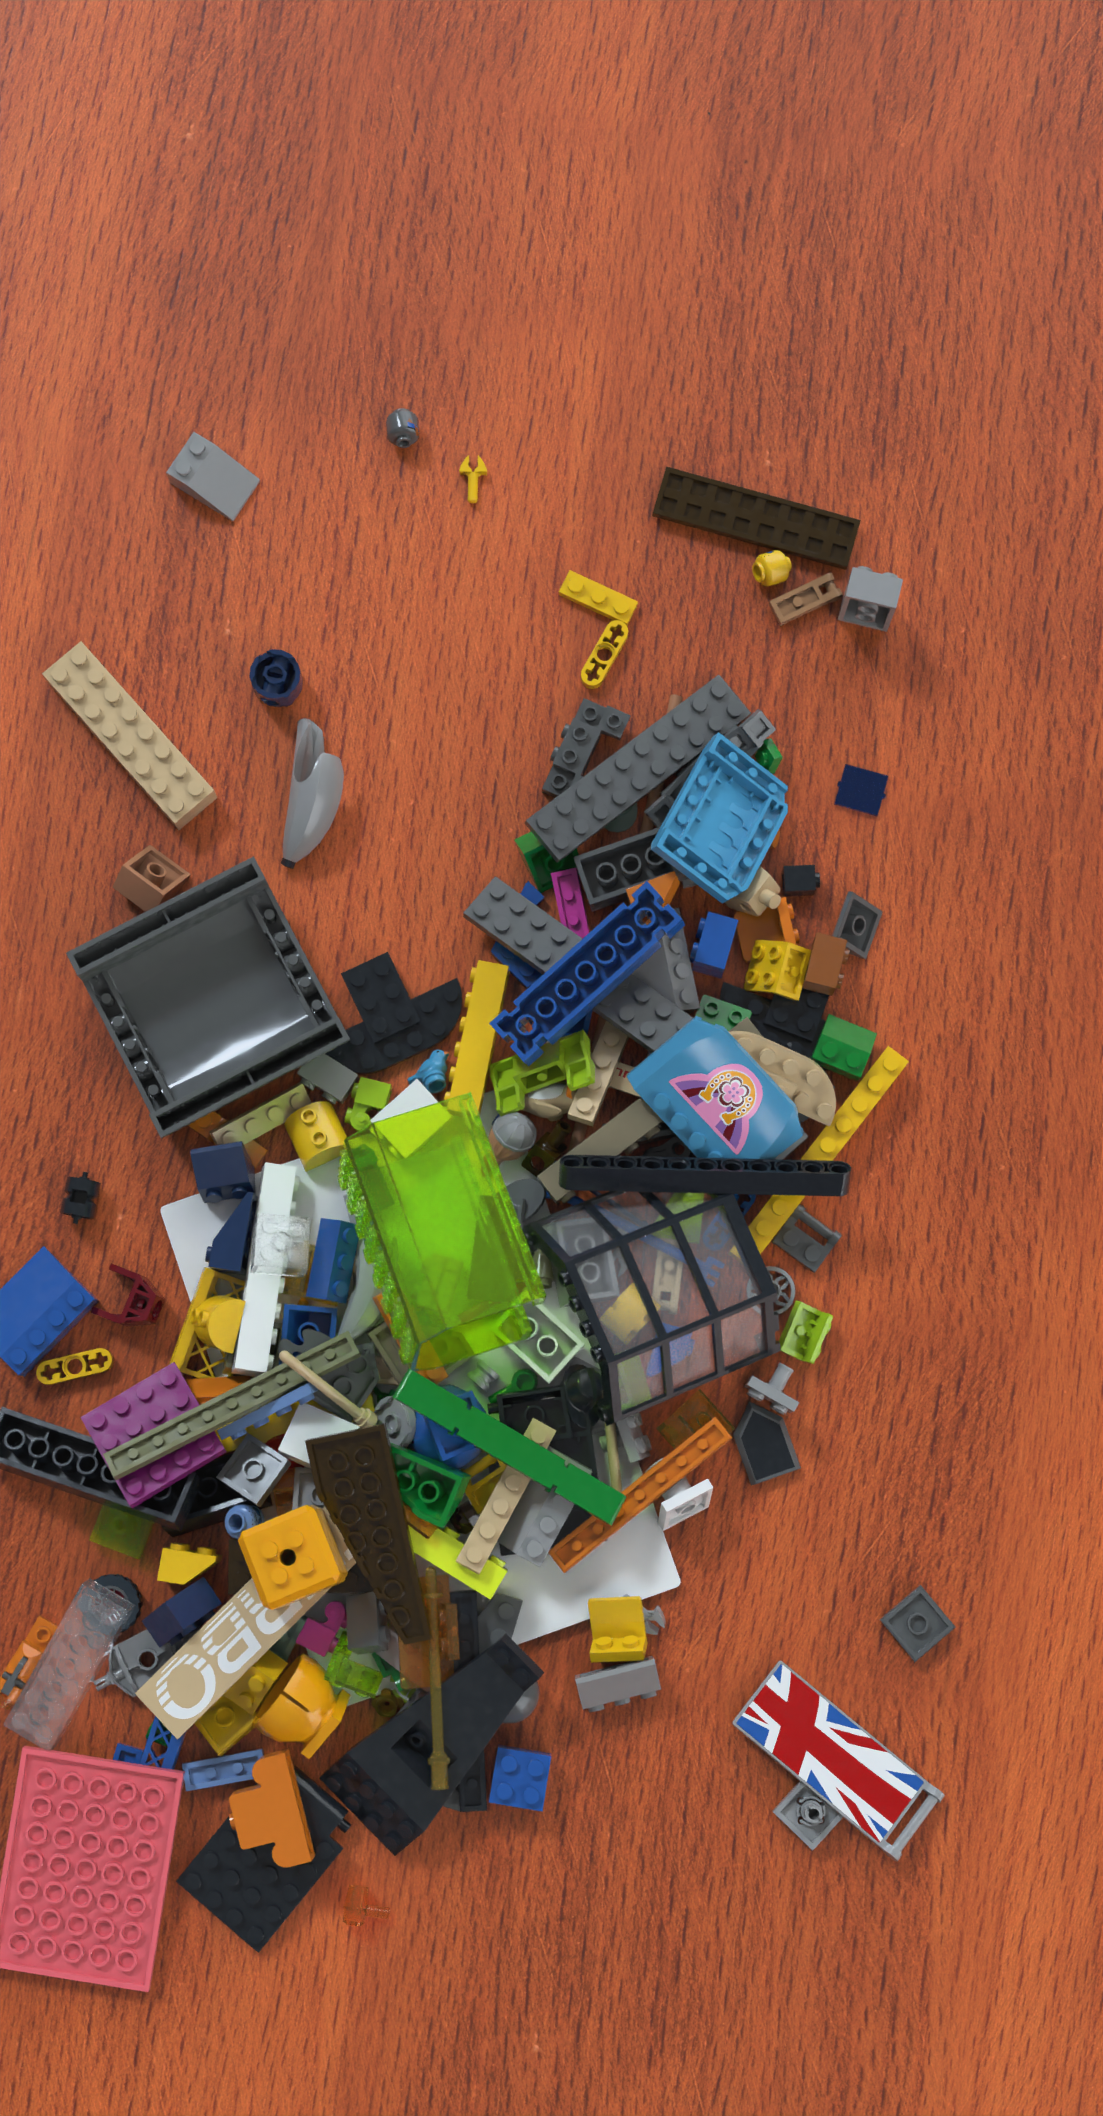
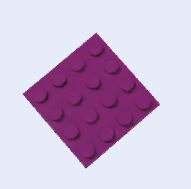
M173 1362L80 1418L107 1464L103 1456L104 1453L199 1406V1403L176 1363ZM213 1431L115 1481L129 1506L134 1508L227 1451L216 1432Z

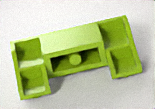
M584 1030L562 1037L553 1045L550 1043L542 1045L540 1048L544 1053L530 1066L526 1065L518 1055L490 1064V1077L496 1096V1111L501 1117L524 1109L525 1094L567 1079V1086L571 1091L595 1083V1064L590 1058V1039Z

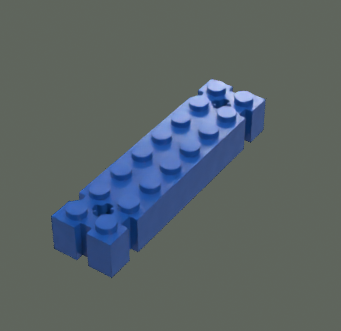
M648 881L632 894L635 900L628 907L624 902L515 999L513 1003L517 1007L510 1014L504 1009L489 1023L507 1043L512 1040L514 1041L510 1047L526 1065L530 1066L544 1053L540 1048L547 1041L551 1045L557 1042L660 949L662 945L659 940L665 934L671 939L685 926L683 919L669 904L664 908L661 906L664 903L663 898ZM646 916L651 920L649 925L644 924L642 921ZM527 1023L532 1025L533 1029L530 1032L526 1030L525 1025Z

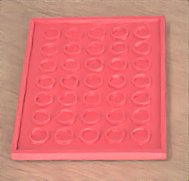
M30 1746L22 1748L0 1882V1968L137 1991H150L185 1771Z

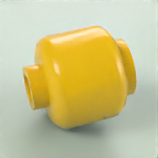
M779 550L757 556L755 563L752 565L755 580L767 587L786 581L789 577V571L792 569L789 557Z

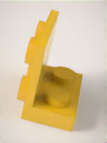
M756 940L752 949L748 972L745 976L744 989L774 993L799 1001L811 950L790 942Z
M641 1597L590 1598L588 1600V1609L593 1636L589 1653L591 1663L644 1660L648 1642Z

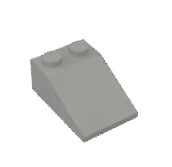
M195 432L190 436L166 472L170 484L231 521L235 520L260 483V479L214 443Z

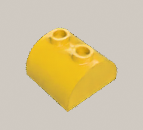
M320 1101L308 1104L296 1110L285 1121L284 1126L305 1172L353 1150L330 1102Z
M218 1295L206 1299L198 1309L194 1308L190 1323L194 1324L198 1338L209 1347L233 1354L246 1301Z

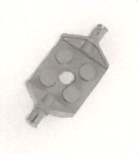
M201 1627L187 1634L173 1646L168 1642L159 1648L146 1629L110 1648L109 1672H107V1675L93 1681L94 1685L105 1681V1683L96 1687L97 1691L115 1684L130 1696H137L135 1693ZM146 1651L153 1653L155 1656V1662L151 1667H145L141 1663V1655Z

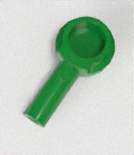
M523 1368L514 1373L511 1384L488 1396L490 1403L497 1402V1394L536 1389L538 1386L537 1375L530 1369Z

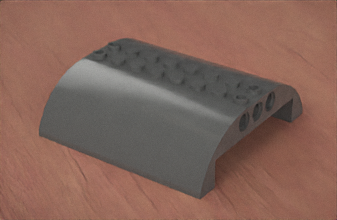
M254 856L66 953L77 976L83 981L134 1080L161 1139L350 1041L345 1028L322 988Z

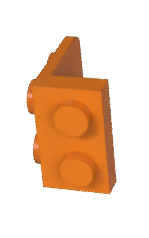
M786 897L781 898L777 908L771 909L767 907L759 916L741 911L736 912L734 915V919L738 920L736 930L742 957L745 962H750L756 940L784 941L795 945L800 943L797 928L793 929L791 919H794L793 907L791 903L787 904Z

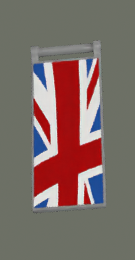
M782 1661L777 1662L732 1721V1725L896 1862L902 1856L901 1851L937 1802L940 1803L945 1797L939 1789L927 1782ZM924 1790L928 1797L893 1845L889 1844L886 1839L921 1791Z

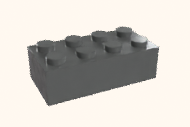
M660 827L573 857L592 912L628 900L629 897L626 889L675 871L679 881L689 879L651 850V843Z

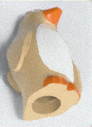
M559 1081L525 1094V1107L522 1110L538 1117L548 1118L549 1121H557L563 1117V1114L568 1113L577 1090L571 1091L567 1086V1081Z

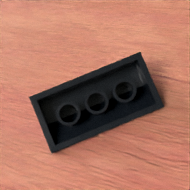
M233 1453L216 1458L194 1471L201 1479L202 1484L182 1531L180 1532L161 1525L162 1529L170 1536L176 1537L223 1522L227 1512L236 1505L257 1506L216 1478ZM269 1494L262 1506L258 1507L260 1510L273 1506L271 1494Z

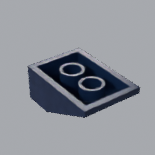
M248 1192L213 1239L212 1247H207L205 1262L209 1263V1268L218 1272L246 1276L258 1199L253 1192Z

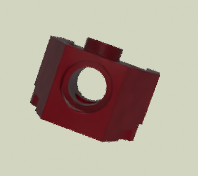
M111 1263L109 1270L130 1278L134 1285L122 1314H112L94 1306L91 1313L126 1327L156 1324L166 1299L148 1278Z

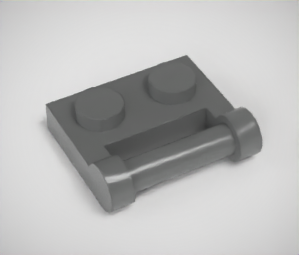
M799 1204L772 1243L815 1273L842 1234L837 1230L834 1232L806 1212V1208ZM800 1219L828 1240L827 1243L822 1246L794 1224Z

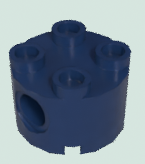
M283 650L266 651L267 653L257 656L250 667L249 677L255 695L261 702L269 706H290L302 691L303 678L299 665L291 654Z

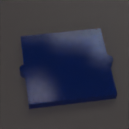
M845 764L841 781L837 783L839 789L834 805L878 816L882 799L886 797L884 791L888 776Z

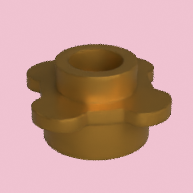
M389 1688L382 1689L381 1694L377 1698H373L371 1702L377 1713L383 1717H392L396 1713L397 1708H401L404 1703L403 1699L396 1697Z

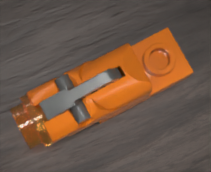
M41 1615L38 1616L26 1639L22 1640L3 1674L0 1676V1707L10 1710L12 1705H16L32 1678L39 1672L63 1628Z

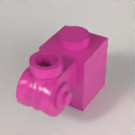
M332 1601L327 1604L325 1615L328 1620L326 1622H320L312 1617H308L296 1643L323 1657L328 1652L333 1654L340 1640L336 1637L340 1627L343 1629L347 1627L346 1607L340 1601Z

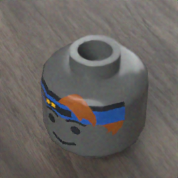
M400 408L394 410L387 417L386 430L390 443L400 448H407L419 439V421L416 414L408 409Z

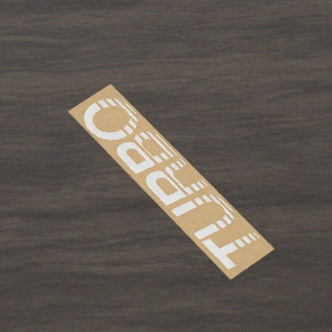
M324 1506L322 1509L346 1569L349 1571L356 1564V1561ZM286 1549L281 1555L282 1562L288 1566L292 1565L296 1560L295 1552L291 1549ZM251 1578L135 1694L178 1740L330 1588L285 1607L271 1610L262 1605L254 1581Z

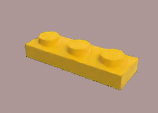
M569 570L559 590L560 596L609 619L622 621L626 626H628L638 605V601Z

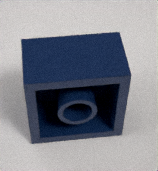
M202 1577L164 1602L143 1619L142 1623L159 1648L168 1642L173 1646L187 1634L192 1633L216 1614L214 1609L222 1603L206 1579Z

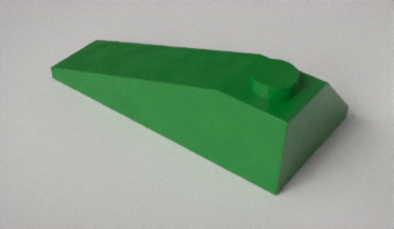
M390 1443L403 1502L412 1509V1512L417 1517L444 1528L460 1504L471 1475L440 1461Z

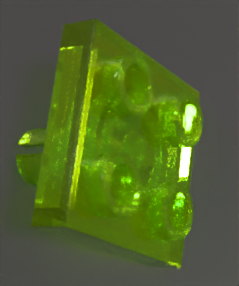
M103 1505L89 1541L140 1559L154 1522Z

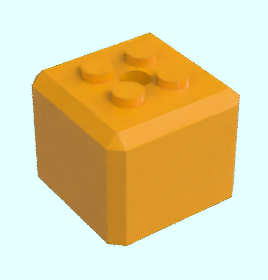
M304 1505L244 1530L238 1539L262 1605L271 1610L285 1607L345 1581L348 1574L324 1510L315 1505ZM286 1549H291L296 1554V1560L290 1566L285 1565L281 1559V1555Z

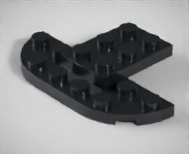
M388 952L341 973L363 1022L346 1029L350 1041L325 1054L356 1074H372L388 1069L438 1045L454 1030L462 1010V991L458 978L410 999Z
M723 982L720 1000L750 1010L752 1014L749 1020L764 1038L782 1046L792 1042L790 1050L811 1058L825 1024L821 1017L830 995L802 988L799 1001L774 994L773 999L770 1000Z

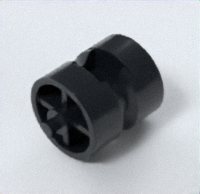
M83 1172L82 1177L79 1176V1178L68 1176L64 1191L68 1195L62 1199L60 1213L71 1216L73 1224H78V1221L82 1218L94 1219L96 1204L93 1200L99 1196L101 1183L87 1178V1172Z

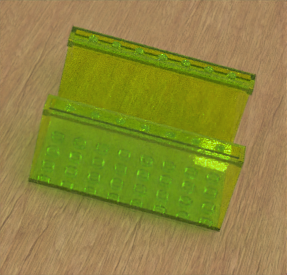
M471 1092L373 1122L346 1138L343 1142V1150H340L341 1159H339L340 1167H338L339 1175L337 1179L341 1191L346 1190L348 1200H346L348 1212L350 1215H355L357 1224L354 1227L359 1240H364L365 1249H363L367 1264H372L374 1274H372L375 1288L382 1291L383 1299H381V1305L385 1315L390 1314L392 1324H389L391 1334L394 1340L399 1339L401 1349L398 1352L402 1364H407L408 1368L413 1371L434 1370L530 1338L532 1328L523 1304L532 1302L533 1306L542 1304L545 1301L546 1293Z

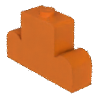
M289 1748L261 1756L252 1768V1776L258 1785L236 1790L229 1797L232 1811L229 1814L231 1828L236 1830L240 1847L243 1850L274 1842L272 1858L278 1866L292 1867L311 1862L315 1857V1852Z

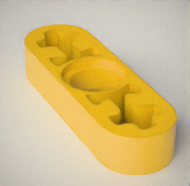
M615 620L610 622L605 628L581 671V682L586 688L596 689L601 686L628 638V628L624 622ZM619 628L621 629L622 637L617 636L613 646L609 643L612 639L611 630L616 631ZM600 649L610 650L612 657L607 661L600 660L597 656ZM594 661L600 666L597 670L598 680L588 681L586 673L591 674L594 671L595 664L592 663Z
M97 1348L44 1361L38 1366L36 1375L41 1383L54 1385L106 1372L112 1368L114 1357L109 1350ZM99 1353L104 1357H108V1361L104 1362V1367L101 1368L99 1364L90 1365L92 1370L88 1371V1362L85 1356L89 1355L88 1360L90 1361L98 1359ZM73 1359H79L82 1362L83 1367L78 1374H72L68 1370V1364ZM59 1362H63L62 1369L66 1377L62 1378V1373L53 1374L52 1380L43 1376V1372L47 1371L46 1366H50L51 1369L61 1368Z

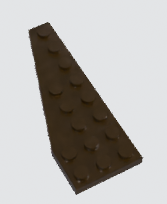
M386 1423L305 1440L316 1494L328 1510L334 1525L336 1524L342 1534L346 1546L364 1577H367L374 1589L375 1596L381 1601L388 1613V1618L403 1644L431 1640L432 1633Z

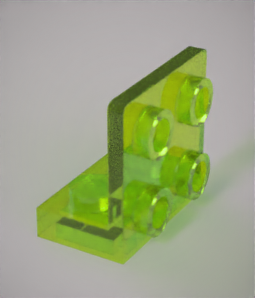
M343 1630L333 1651L324 1680L329 1681L331 1685L337 1688L345 1687L353 1690L361 1697L375 1698L383 1676L378 1670L349 1660L352 1651L348 1650L347 1632Z

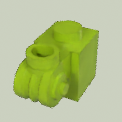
M360 1077L359 1083L355 1082L352 1089L351 1097L355 1098L353 1108L348 1107L345 1123L352 1125L357 1132H367L372 1126L371 1119L367 1114L368 1111H381L388 1105L392 1085Z

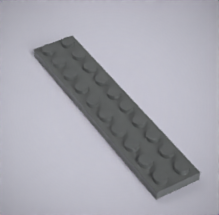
M717 675L525 821V825L558 863L702 752L715 734L719 732L724 736L733 726L739 725L747 719L751 712L723 678Z
M496 876L463 912V917L541 974L548 971L582 940L580 936ZM633 974L627 977L592 1009V1011L651 1053L693 1019V1017Z

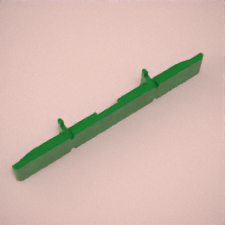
M411 1369L407 1370L392 1397L448 1430L447 1434L453 1436L454 1432L458 1430L456 1433L458 1437L544 1486V1491L550 1493L552 1488H555V1494L612 1526L626 1499L624 1494L575 1465L568 1463L567 1467L564 1466L566 1460L478 1408L471 1406L470 1409H467L468 1403Z

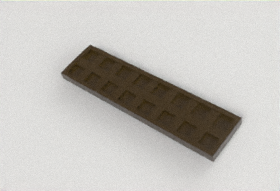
M667 466L652 514L653 517L772 550H779L783 553L847 570L861 521Z

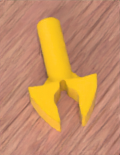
M468 455L460 466L459 474L468 477V502L474 504L478 501V478L481 475L487 476V469L481 457L478 456V467L472 472V469L469 467Z

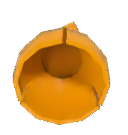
M301 1654L288 1666L268 1693L253 1719V1725L263 1735L277 1742H301L303 1744L301 1754L310 1759L341 1722L351 1695L343 1689L336 1695L328 1672L315 1659Z

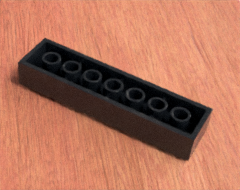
M1 1407V1470L180 1532L182 1531L202 1484L201 1479L195 1472H192L136 1507L131 1508L92 1437Z

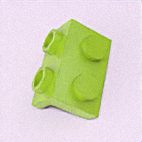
M796 1300L779 1340L781 1352L800 1361L814 1364L821 1353L823 1340L831 1329L833 1315L819 1311Z

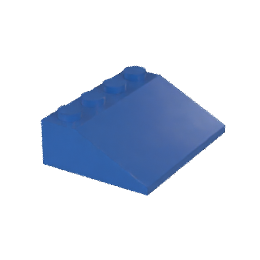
M45 1246L0 1289V1357L19 1376L23 1377L99 1302Z

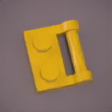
M489 1454L467 1469H461V1471L471 1475L465 1493L477 1514L482 1513L507 1467L506 1464ZM498 1461L501 1467L474 1485L472 1484V1477Z

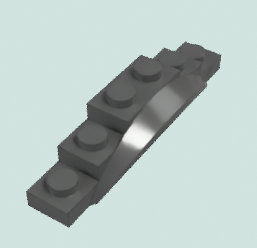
M757 709L741 725L733 726L724 737L752 757L763 745L764 740L776 729L764 713ZM700 754L676 774L677 778L660 792L661 797L644 811L656 828L661 827Z

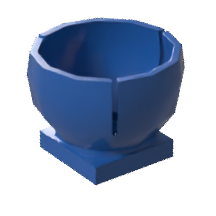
M450 1384L440 1385V1387L468 1403L467 1409L474 1406L486 1413L472 1390L465 1391ZM414 1411L416 1417V1431L412 1440L414 1443L409 1444L407 1449L456 1469L463 1468L481 1453L482 1450L456 1435L458 1430L454 1432L453 1436L447 1434L448 1430Z

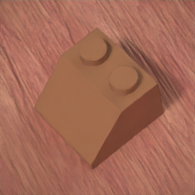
M149 845L122 865L113 888L146 912L174 898L191 874Z

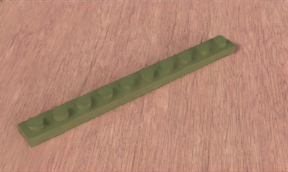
M346 1331L295 1358L319 1377H322L361 1357L349 1331ZM282 1363L104 1453L103 1456L113 1478L118 1480L309 1382L288 1365Z

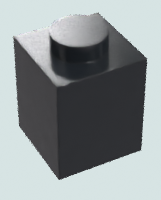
M815 865L784 866L782 869L783 897L813 896L816 888H820V873L815 872Z

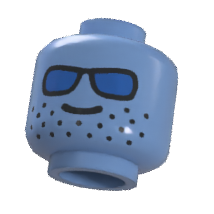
M236 1505L226 1514L225 1528L232 1538L238 1540L242 1531L264 1523L265 1517L257 1506Z

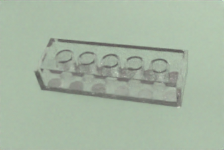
M90 1578L82 1583L3 1725L42 1749L53 1750L60 1742L136 1605Z

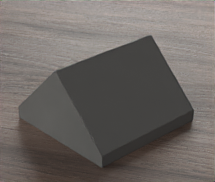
M849 891L843 902L832 936L847 940L845 949L850 950L849 954L866 959L883 911L854 892Z

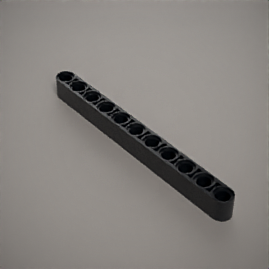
M565 1155L560 1159L559 1167L560 1187L566 1190L844 1196L849 1193L851 1166L848 1163L820 1160Z

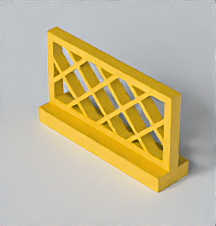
M204 1267L169 1363L170 1365L175 1362L180 1372L197 1378L215 1377L211 1368L224 1362L225 1353L220 1350L223 1358L209 1365L203 1351L210 1347H200L194 1324L190 1323L193 1309H198L206 1299L212 1297V1294L218 1296L215 1290L218 1278L227 1280L233 1290L224 1296L235 1294L236 1298L240 1299L238 1292L244 1290L245 1281ZM233 1283L243 1287L236 1289ZM194 1344H196L198 1350L192 1352ZM200 1353L206 1367L198 1371L187 1369L189 1358ZM208 1370L211 1376L202 1374V1372Z

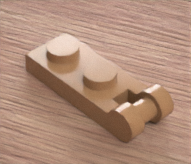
M825 574L769 601V606L779 625L782 626L843 597L841 589L837 588L834 584L835 578L833 574ZM825 587L828 593L822 595L819 588Z

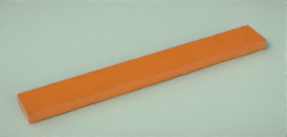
M714 1417L621 1492L626 1496V1499L612 1526L592 1515L552 1547L548 1553L563 1573H566L733 1438L720 1421Z

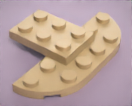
M745 1031L729 1032L796 1104L799 1113L827 1126L831 1125L836 1110L835 1091L828 1075L816 1062L760 1035Z

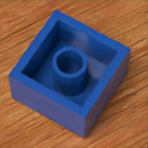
M709 911L706 919L701 917L695 937L699 938L700 942H694L690 955V962L693 963L692 971L722 978L737 927V919Z
M498 1744L489 1803L543 1812L551 1753Z

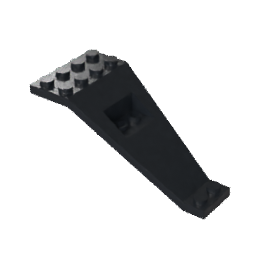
M505 1633L483 1653L355 1744L331 1765L319 1779L396 1856L427 1829L521 1696L541 1678L544 1671Z

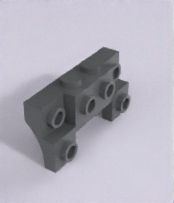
M584 698L571 724L566 723L560 737L563 738L561 746H556L552 752L550 760L553 761V766L542 787V793L556 798L580 780L593 756L601 734L621 740L631 715L608 705L607 707L601 706Z

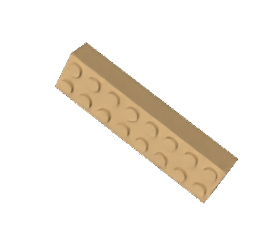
M82 641L42 673L53 690L178 830L183 828L218 798L214 789Z

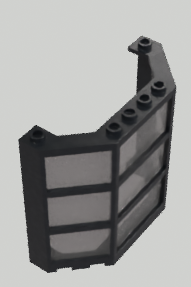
M609 1191L531 1222L522 1228V1240L525 1246L530 1248L532 1253L540 1249L557 1267L558 1280L561 1286L566 1288L569 1295V1306L574 1313H577L580 1320V1331L590 1343L591 1357L600 1366L603 1398L596 1401L598 1405L596 1410L600 1420L605 1422L606 1426L781 1351L780 1342L775 1339V1332L779 1330V1314L774 1312L773 1302L778 1301L777 1291L734 1194Z

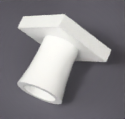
M660 1459V1460H658L657 1462H655L654 1464H652V1465L646 1470V1472H647L649 1469H651L654 1465H656L659 1461H661L662 1459ZM685 1476L662 1495L665 1501L661 1503L658 1524L663 1531L709 1507L713 1486L708 1479L691 1487Z

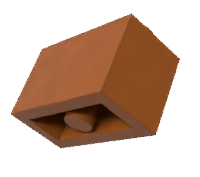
M816 933L802 986L803 989L832 996L836 988H841L844 974L840 973L841 964L846 965L850 951L845 949L847 940Z

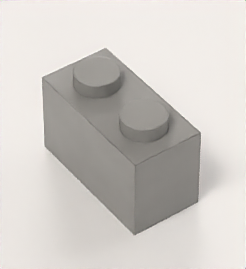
M326 1054L302 1065L297 1072L298 1076L302 1078L300 1083L312 1091L315 1087L324 1092L322 1097L332 1104H335L336 1101L343 1104L352 1091L354 1083H357L360 1079L358 1074Z

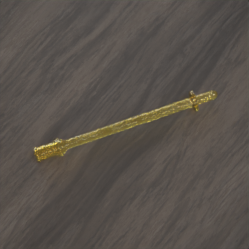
M430 1566L425 1571L426 1593H423L424 1599L427 1602V1615L432 1633L431 1640H428L433 1753L431 1758H428V1764L431 1765V1790L449 1789L447 1764L450 1763V1757H447V1754L444 1752L437 1598H441L444 1595L443 1592H437L436 1570Z

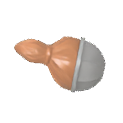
M514 1112L502 1117L499 1116L494 1121L488 1136L490 1152L481 1163L482 1177L485 1178L489 1174L496 1172L503 1161L518 1159L533 1146L537 1136L536 1127L527 1116Z

